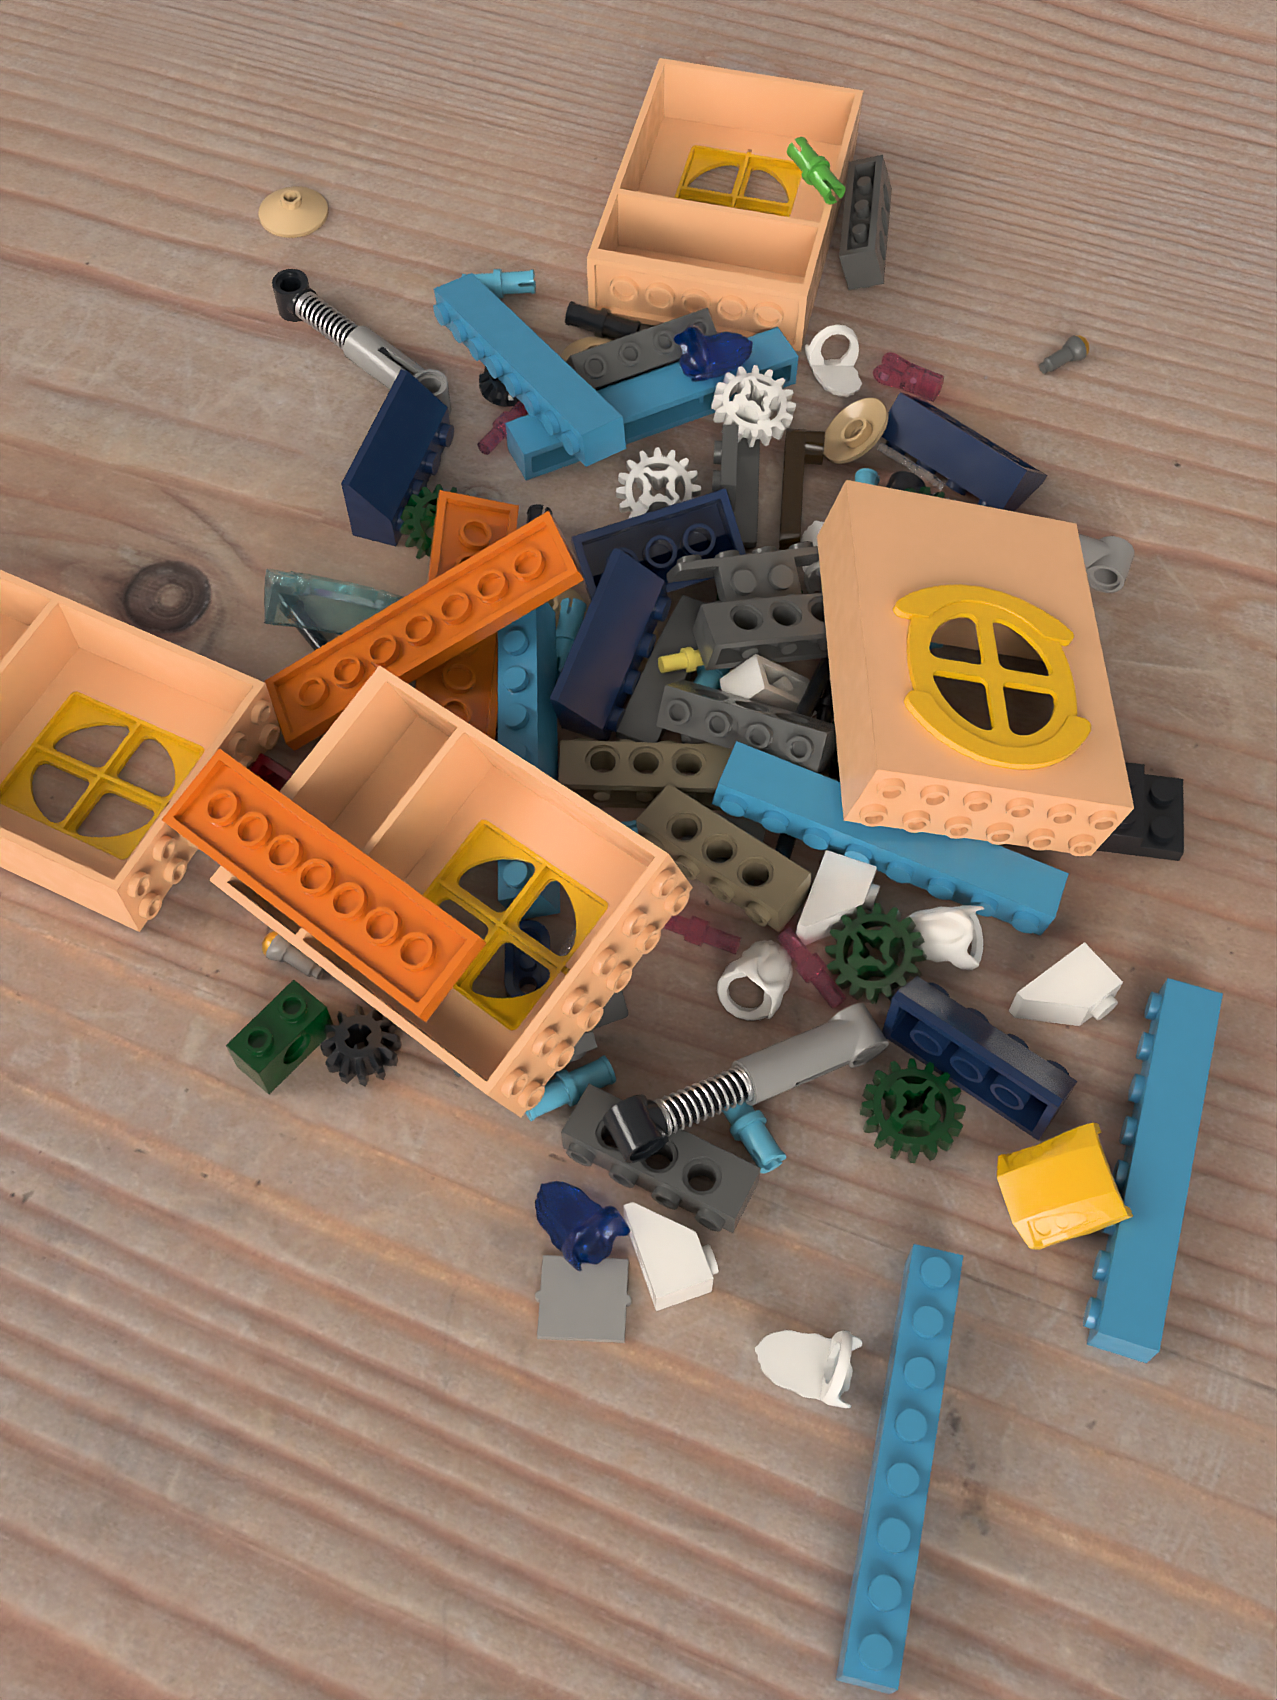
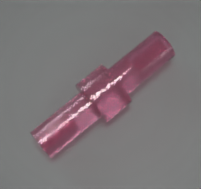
M520 400L509 412L504 411L493 422V428L477 444L478 449L483 454L489 455L503 439H507L506 422L528 414Z
M672 915L663 927V929L683 935L686 942L700 947L705 943L735 955L742 940L741 937L710 927V921L696 916L688 919L680 915Z
M791 927L784 930L777 937V940L798 965L795 970L806 984L811 982L832 1009H835L847 999L825 971L827 965L817 953L812 954Z

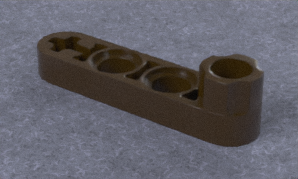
M786 428L779 550H787L790 546L800 543L804 464L822 465L825 443L824 431Z

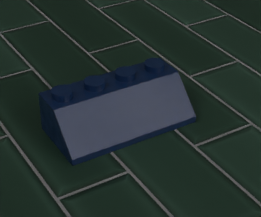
M400 370L341 483L352 535L395 547L402 536L400 528L404 521L400 517L411 495L415 494L418 496L422 487H427L431 475L437 474L440 467L441 454L445 447H450L454 437V426L450 424L448 407L406 370Z
M900 392L888 412V423L881 436L887 440L884 446L901 457H904L907 452L918 459L915 466L931 476H935L937 472L948 478L945 485L955 492L966 496L969 491L980 498L977 505L1015 512L1048 476L926 400Z
M726 488L571 537V545L579 570L584 578L583 582L590 601L594 596L614 548L624 551L663 579L667 593L714 578L668 583L666 574L677 564V560L682 557L701 555L702 560L715 558L717 554L729 550H738L740 555L746 554Z
M616 548L611 553L550 696V701L561 728L598 741H609L612 731L617 732L625 713V709L622 707L627 695L633 694L641 677V672L638 669L643 657L649 658L656 642V635L653 634L658 621H665L671 606V598L667 595L665 581L624 551Z
M917 976L900 988L892 997L882 1030L886 1039L923 1064L934 1063V1071L941 1075L948 1072L950 1074V1082L1039 1141L1078 1082L1069 1076L1068 1071L1062 1065L1052 1060H1044L1029 1050L1028 1045L1022 1039L1013 1034L1003 1033L991 1025L988 1019L978 1010L965 1008L951 999L948 992L936 983H927Z

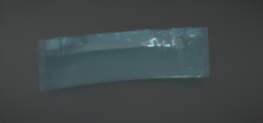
M267 568L264 588V624L298 627L341 635L404 596L328 577L294 571L290 573Z

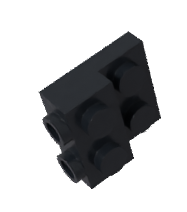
M1125 762L1134 809L1096 851L1179 861L1184 853L1183 779L1145 774L1144 764Z

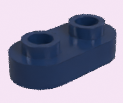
M522 920L519 922V927L522 931L551 951L550 935L544 925L534 920ZM505 943L504 983L507 998L528 994L520 990L527 984L534 985L536 987L534 991L540 989L550 978L549 970L515 945Z

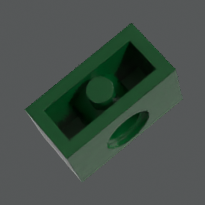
M293 980L227 1043L226 1047L236 1066L270 1095L327 1038L324 1032L325 1025H333L327 1007L298 982Z

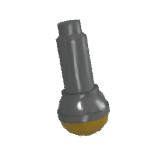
M1081 335L1071 336L1062 349L1045 358L1039 364L1040 371L1045 374L1056 370L1069 361L1085 359L1089 353V342Z

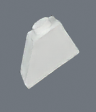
M754 654L719 679L721 690L792 712L796 711L810 682L808 678L758 654Z
M826 850L799 919L794 944L803 947L830 936L831 929L842 931L846 926L843 924L841 917L846 915L852 921L858 918V906L872 911L880 890V885L873 883L877 867Z
M1084 942L1019 990L1009 1012L1014 1018L1080 1026L1092 1016L1098 1021L1114 1009L1118 1004L1114 997L1123 981Z
M634 1202L623 1205L624 1222L656 1311L712 1292L713 1275L718 1273L717 1262L710 1245L701 1246L696 1231Z

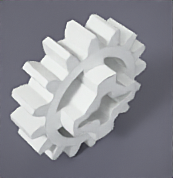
M757 365L753 366L751 373H747L742 366L738 367L736 376L727 372L723 383L718 382L711 404V409L716 410L713 418L714 422H724V425H739L738 442L741 441L742 437L747 438L749 447L754 446L756 439H760L764 446L769 445L772 436L780 440L784 430L790 427L796 408V403L791 402L793 390H783L785 379L773 380V370L771 369L765 375L759 374ZM735 392H737V394L734 395L733 401H729V398ZM777 411V416L770 421L773 412Z
M655 447L654 456L648 458L643 450L640 451V462L638 464L629 459L626 462L629 474L620 472L618 476V481L625 486L616 488V497L626 499L619 504V510L621 513L630 511L629 518L693 499L692 497H696L701 493V486L692 484L697 480V470L686 471L689 460L684 458L679 463L675 461V450H671L667 457H662L659 447ZM654 468H662V469H666V470H665V471H652L651 469H654ZM680 481L685 492L683 501L680 500V496L675 492V488ZM635 482L642 491V495L637 502H635L632 494ZM652 487L656 490L662 487L666 488L665 496L660 493L655 497L652 496Z

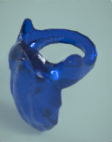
M697 325L688 326L683 332L676 334L673 338L674 342L682 348L679 364L683 374L690 377L692 382L706 381L723 376L727 372L742 366L752 353L753 342L741 334L722 332L712 336H704Z
M559 1181L540 1185V1191L537 1193V1199L535 1200L537 1220L549 1235L552 1244L562 1252L564 1259L577 1271H582L581 1264L597 1265L606 1259L612 1252L613 1242L617 1236H627L631 1232L628 1224L614 1206L610 1205L602 1208L601 1205L591 1200L580 1188Z

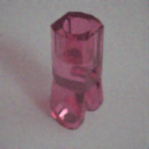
M892 352L884 354L881 360L882 365L876 366L873 371L875 380L880 384L902 389L931 402H934L939 395L944 382L943 375L913 364Z

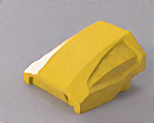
M1092 1122L1078 1126L1035 1146L998 1156L997 1180L1012 1224L1030 1249L1040 1250L1062 1241L1091 1234L1133 1217L1130 1207L1125 1206L1100 1143L1098 1134L1102 1132L1098 1123Z

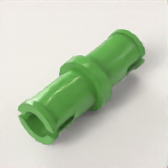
M805 137L796 138L795 141L801 147V152L791 142L787 148V155L802 171L804 181L808 185H813L827 204L836 203L837 200L831 194V189L841 199L846 190L845 186L830 170L828 160L824 156H819Z

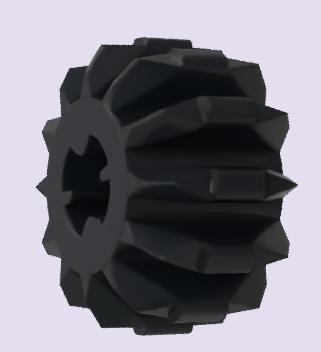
M357 1004L354 1016L351 1017L339 1011L337 1015L339 1025H325L324 1032L328 1039L321 1042L320 1045L322 1054L328 1057L325 1062L328 1070L332 1073L339 1072L341 1081L346 1084L356 1075L360 1085L365 1087L369 1081L368 1075L375 1074L377 1078L384 1080L386 1073L383 1065L397 1066L398 1057L395 1051L402 1047L400 1036L394 1034L397 1030L396 1025L388 1018L383 1019V1015L375 1008L365 1015L363 1007ZM364 1042L366 1047L359 1049L357 1044Z

